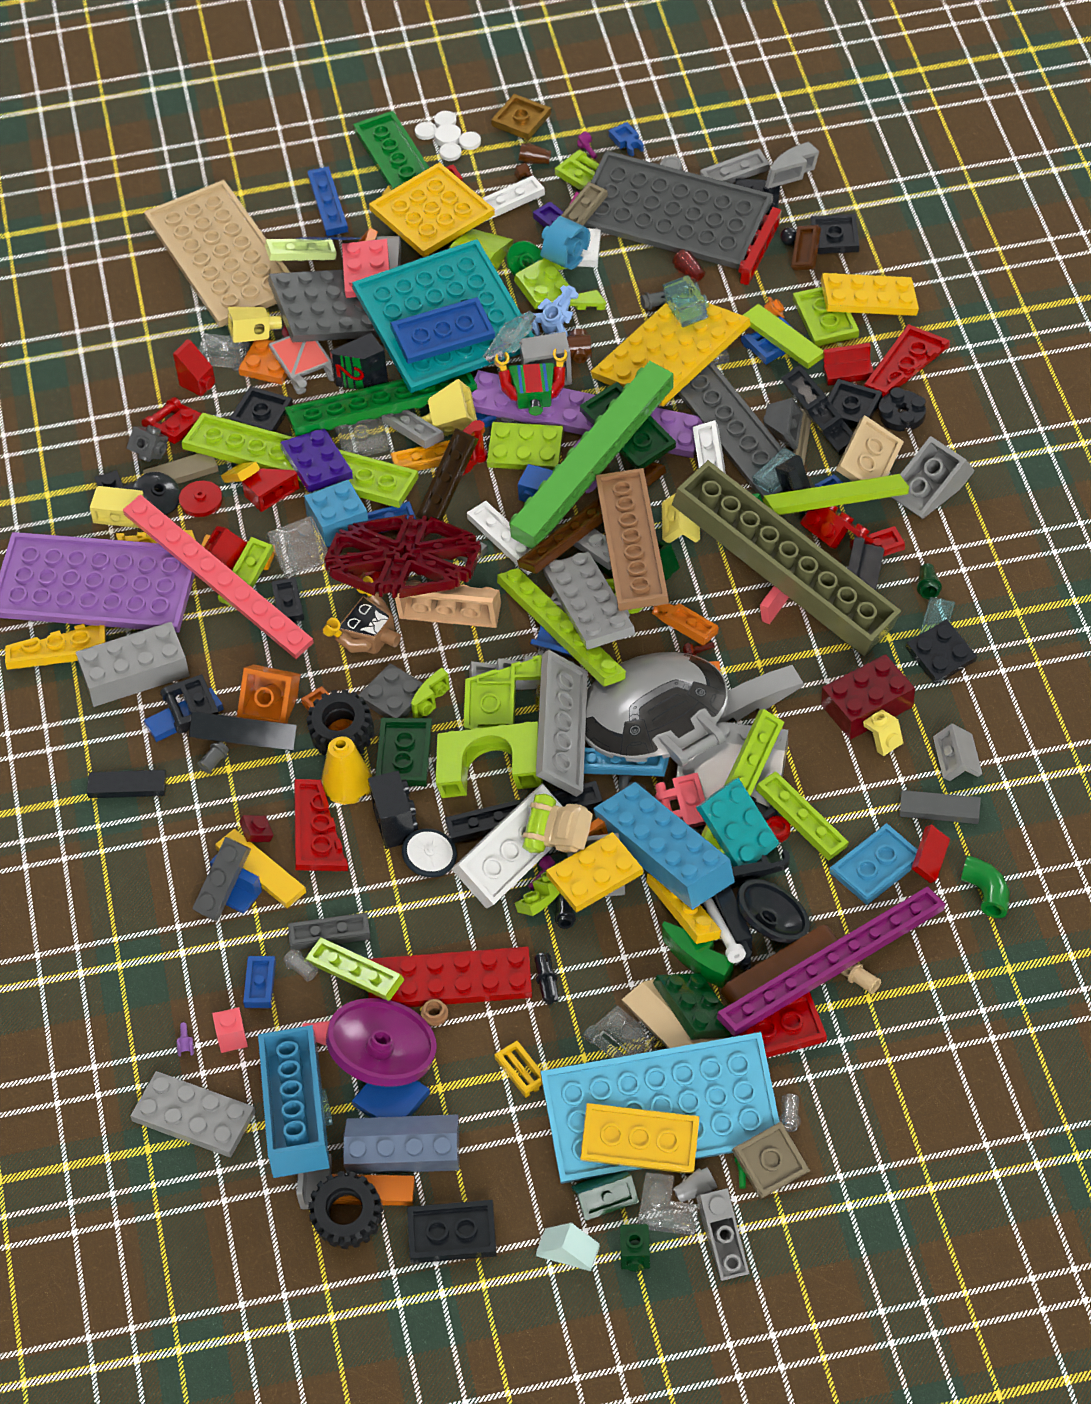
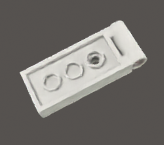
M543 784L525 798L452 868V871L486 909L494 905L553 848L546 847L544 852L529 853L522 848L524 841L522 833L526 831L531 811L530 804L534 801L535 795L548 794L556 800V806L563 807Z

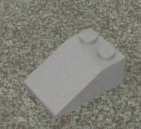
M930 436L900 474L909 486V493L891 498L923 519L958 492L975 470L965 458Z

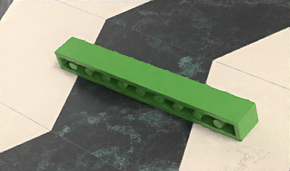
M649 361L644 368L641 367L637 371L632 382L627 383L620 396L611 401L608 410L603 415L597 417L594 426L589 432L586 431L582 435L580 442L575 448L572 447L568 451L565 460L555 466L552 475L547 481L544 480L540 484L535 495L526 500L523 509L518 514L516 513L512 516L509 522L511 538L533 549L550 534L595 481V475L601 474L673 389L672 372L652 361Z

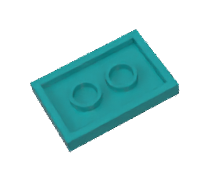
M739 778L733 779L696 806L725 855L730 859L733 867L756 863L762 858V855L768 854L780 845Z

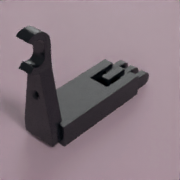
M786 849L782 851L783 860L770 863L767 861V856L762 855L761 862L732 867L735 882L712 897L736 944L742 945L746 952L744 959L738 962L743 972L751 968L753 937L745 919L740 913L732 889L741 886L746 881L759 879L787 869L790 864V854Z

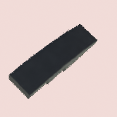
M801 365L797 366L783 376L781 380L840 456L845 452L853 432Z
M191 711L188 737L294 750L297 725Z

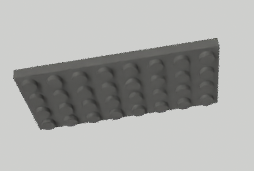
M605 151L591 183L607 190L608 196L583 226L599 229L602 233L739 269L741 261L747 259L746 253L749 245L754 244L755 234L758 229L760 230L763 219L768 213L773 201V194Z

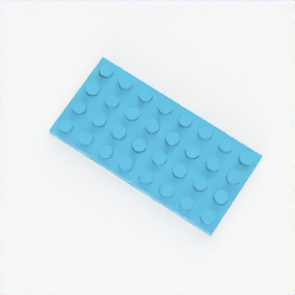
M761 1032L540 1072L561 1184L622 1171L629 1172L645 1169L580 1161L587 1103L700 1116L695 1160L733 1153L732 1149L780 1122Z

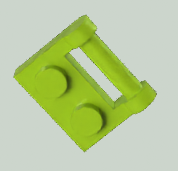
M578 150L555 168V175L582 191L586 184L591 182L599 163L587 157V154L582 150Z

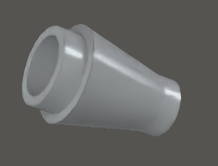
M706 1167L702 1170L700 1168L697 1169L682 1183L674 1187L673 1190L679 1202L683 1203L687 1200L695 1199L698 1195L710 1193L718 1187L712 1174Z

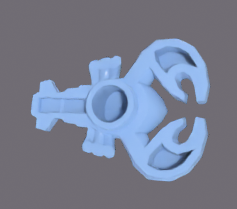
M563 285L560 288L562 294L553 303L549 299H544L540 303L538 308L543 310V313H532L524 317L529 328L536 336L540 335L538 323H541L543 331L547 335L566 332V336H568L563 323L566 322L568 324L572 318L573 312L568 311L570 300L578 298L579 294L575 288Z

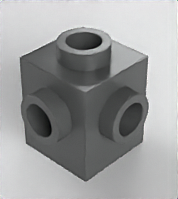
M133 426L126 449L137 453L138 458L151 462L152 459H162L167 450L169 437L161 434V429L154 426Z

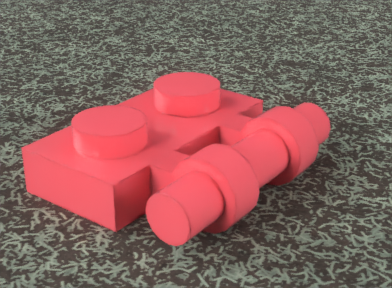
M698 772L672 778L673 789L667 790L664 782L655 785L657 792L655 798L670 811H672L670 801L677 799L680 809L672 812L691 828L706 825L696 808L705 800Z

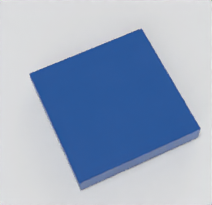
M418 1081L393 1087L367 1083L352 1100V1105L371 1118L412 1116L429 1096L430 1089Z

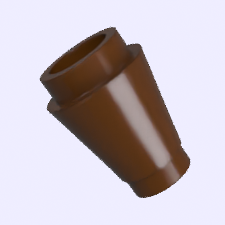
M529 142L527 144L521 143L518 161H523L526 164H549L551 151Z

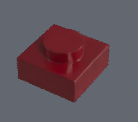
M243 815L239 821L247 842H270L274 836L266 816Z

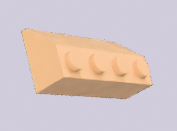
M411 580L407 581L405 586H415L422 582ZM460 585V587H455V589L405 598H399L398 593V596L395 598L399 619L497 628L501 607L500 592L491 587L474 588Z

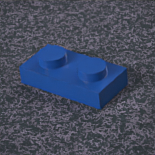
M248 956L243 999L244 1008H272L276 967L275 956Z

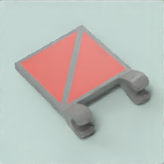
M287 336L269 344L268 347L291 380L297 394L306 392L307 382L302 376L324 368L329 381H334L331 360L318 341L292 342L290 336Z

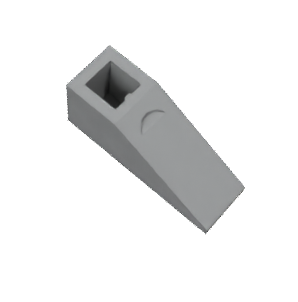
M728 1188L696 1196L702 1223L720 1280L723 1281L749 1274Z

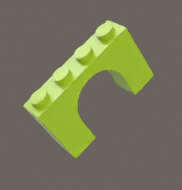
M524 722L438 733L436 786L441 798L466 796L468 770L471 763L483 753L496 750L512 755V776L517 789L534 788L543 784V779L536 776L539 722Z

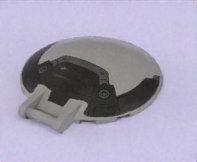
M658 652L638 656L619 664L626 671L624 680L605 687L595 680L587 689L585 741L594 750L607 757L619 756L625 757L626 761L647 762L648 757L662 755L663 759L671 757L680 767H683L689 763L691 758L715 744L720 745L726 741L723 732L717 727V722L721 716H725L728 708L727 683L721 672L714 665L700 657L679 652Z

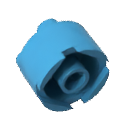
M559 216L551 226H546L542 232L544 241L540 254L541 257L571 270L576 268L584 258L580 256L583 249L588 250L591 236L589 229L570 219Z

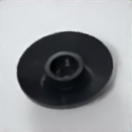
M149 472L139 477L134 484L133 490L143 491V497L163 514H170L177 508L180 488L170 476L160 472ZM154 488H158L162 492H156Z

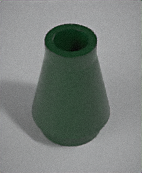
M926 563L920 567L917 591L925 599H934L939 595L942 585L934 566Z

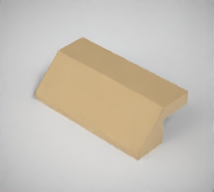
M655 979L641 982L622 999L623 1004L667 1048L725 1039L691 1040L654 986L653 982Z

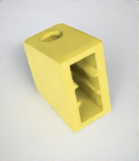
M227 307L228 330L233 343L269 339V330L282 329L281 315L268 316L264 307Z
M459 379L455 380L429 398L430 413L421 417L443 431L444 435L453 434L456 428L463 431L470 423L477 420L470 388Z

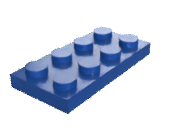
M478 297L391 322L390 327L407 364L495 338V331Z

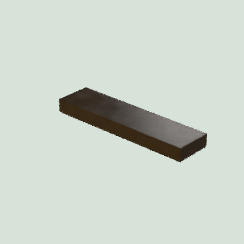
M455 429L416 517L422 519L423 516H426L427 521L430 517L443 520L479 440L478 438L460 429Z

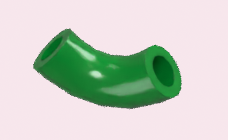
M967 856L961 881L971 883L981 890L983 894L981 910L984 914L992 918L1005 917L1009 909L1010 891L1004 876L992 864L976 857Z

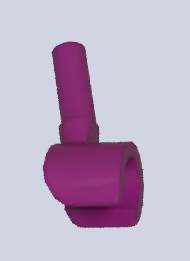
M584 131L578 135L577 146L581 149L585 148L592 159H596L597 155L589 144L592 142V137L587 131Z
M545 856L541 859L539 866L542 871L539 872L533 881L541 878L542 873L555 865V861L551 856ZM532 882L528 885V888L531 890L534 889Z

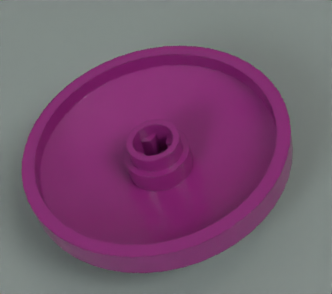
M364 998L343 1005L333 1014L326 1033L327 1048L336 1064L356 1079L378 1086H402L417 1081L428 1072L436 1053V1039L429 1024L414 1010L391 1000Z

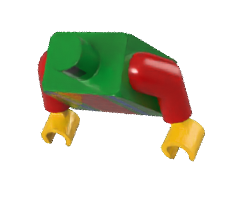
M556 348L554 349L553 357L556 361V366H554V363L509 366V370L506 367L509 361L508 353H504L505 362H500L496 354L494 363L497 367H500L498 375L502 392L511 401H515L519 409L528 408L531 415H540L543 412V407H550L552 399L556 398L564 388L566 367H563V363L568 357L566 349H564L565 355L563 358H557Z

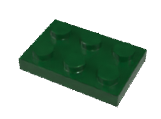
M381 718L375 776L399 771L401 780L406 779L408 786L427 787L433 726L432 718Z
M701 973L656 976L653 982L654 986L691 1040L734 1037L717 1019L718 1012L725 1007Z

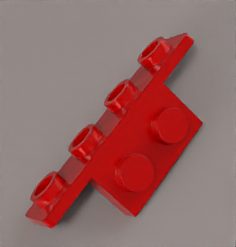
M837 506L808 510L800 522L802 526L834 549L838 547L848 530L860 538H865V541L871 544L875 541L868 535L870 530L859 523L854 525L852 523L854 518L844 512L838 513L839 507Z

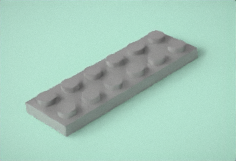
M589 551L577 553L563 560L552 561L543 568L545 577L587 650L635 635L633 624L624 610H618L617 598Z
M547 650L542 654L536 776L577 797L583 793L588 671Z

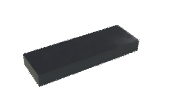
M166 770L89 772L88 798L165 796Z

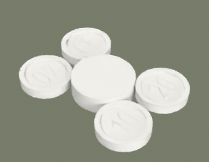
M451 111L437 113L434 118L435 124L422 122L415 127V134L419 139L429 140L435 137L436 143L441 146L439 150L440 157L446 161H454L460 158L462 154L461 147L466 150H473L481 144V137L475 132H466L461 135L460 128L455 125L456 115Z

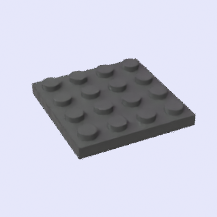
M344 270L269 274L268 283L292 342L355 339L372 333L374 337H379L358 298H346Z

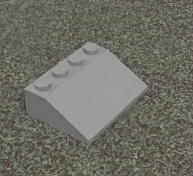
M718 721L717 727L723 732L726 741L720 745L715 744L691 758L685 766L680 767L678 765L676 777L698 772L706 800L725 785L752 725ZM781 729L751 794L752 797L756 798V802L768 807L771 804L755 789L759 782L775 771L783 777L788 751V730Z

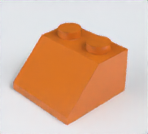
M258 665L245 667L243 669L237 717L287 723L298 697L301 674Z

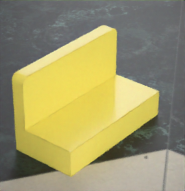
M103 486L96 487L90 505L93 523L139 528L124 515L123 509L140 494L144 496L143 491Z
M675 494L662 502V540L671 543L681 535H684L694 542H698L700 540V527L672 506Z

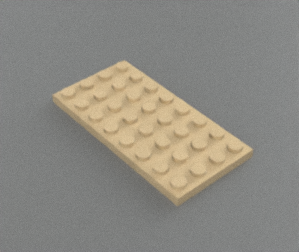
M225 180L144 211L145 219L219 328L228 324L227 307H264L266 309L277 304L268 283L269 274L290 272L282 261L269 260L265 248V236Z

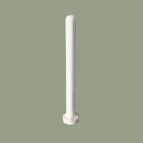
M711 897L703 902V905L709 916L721 929L720 937L727 948L725 955L728 961L738 963L744 959L746 952L742 945L736 944Z

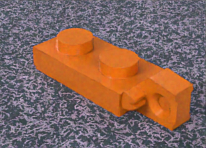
M669 603L653 606V615L703 646L718 634V625L680 603L677 605Z

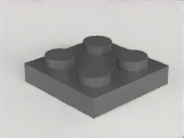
M390 663L358 694V697H363L370 709L385 718H405L412 711V699L423 683Z

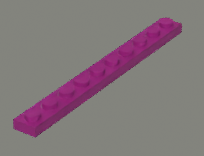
M927 886L720 1010L717 1019L734 1037L944 911L945 903Z

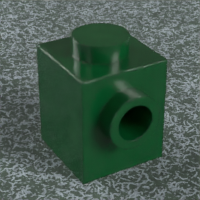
M649 1224L620 1225L621 1269H628L633 1272L650 1269Z

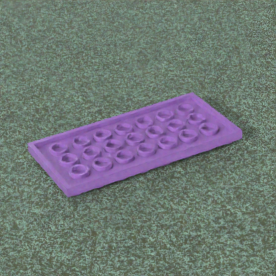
M12 532L0 570V618L94 626L105 625L106 627L143 630L172 622L175 632H180L195 574L158 543Z

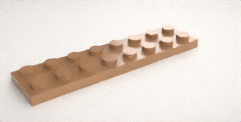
M644 468L595 475L618 610H632L669 604Z

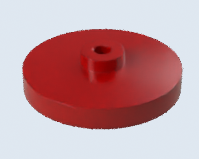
M209 481L190 483L182 489L179 495L181 509L193 517H205L213 514L220 508L223 501L220 488Z

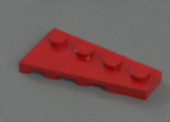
M908 324L866 381L864 387L881 391L883 398L893 388L902 386L949 348L950 340Z

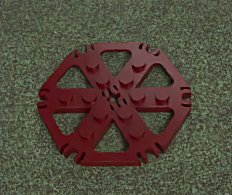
M407 515L353 523V525H348V531L341 529L339 533L336 532L325 555L324 567L325 570H329V576H332L333 579L373 596L377 592L379 597H383L385 593H392V598H396L399 593V598L451 590L455 589V587H460V581L469 582L481 555L480 541H476V536L473 533L436 518L430 517L427 521L426 516L416 520L414 515H410L408 519ZM399 530L396 540L379 534V532ZM430 533H436L444 537H447L442 539L424 541L426 535ZM347 547H353L361 551L340 556L342 550ZM461 556L468 558L465 566H458L443 560H453ZM411 571L433 580L431 582L419 583L415 586H405ZM366 572H381L379 579L373 583L365 582L361 578L356 577Z

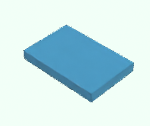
M886 823L832 865L829 873L868 905L912 870L911 868L918 849Z

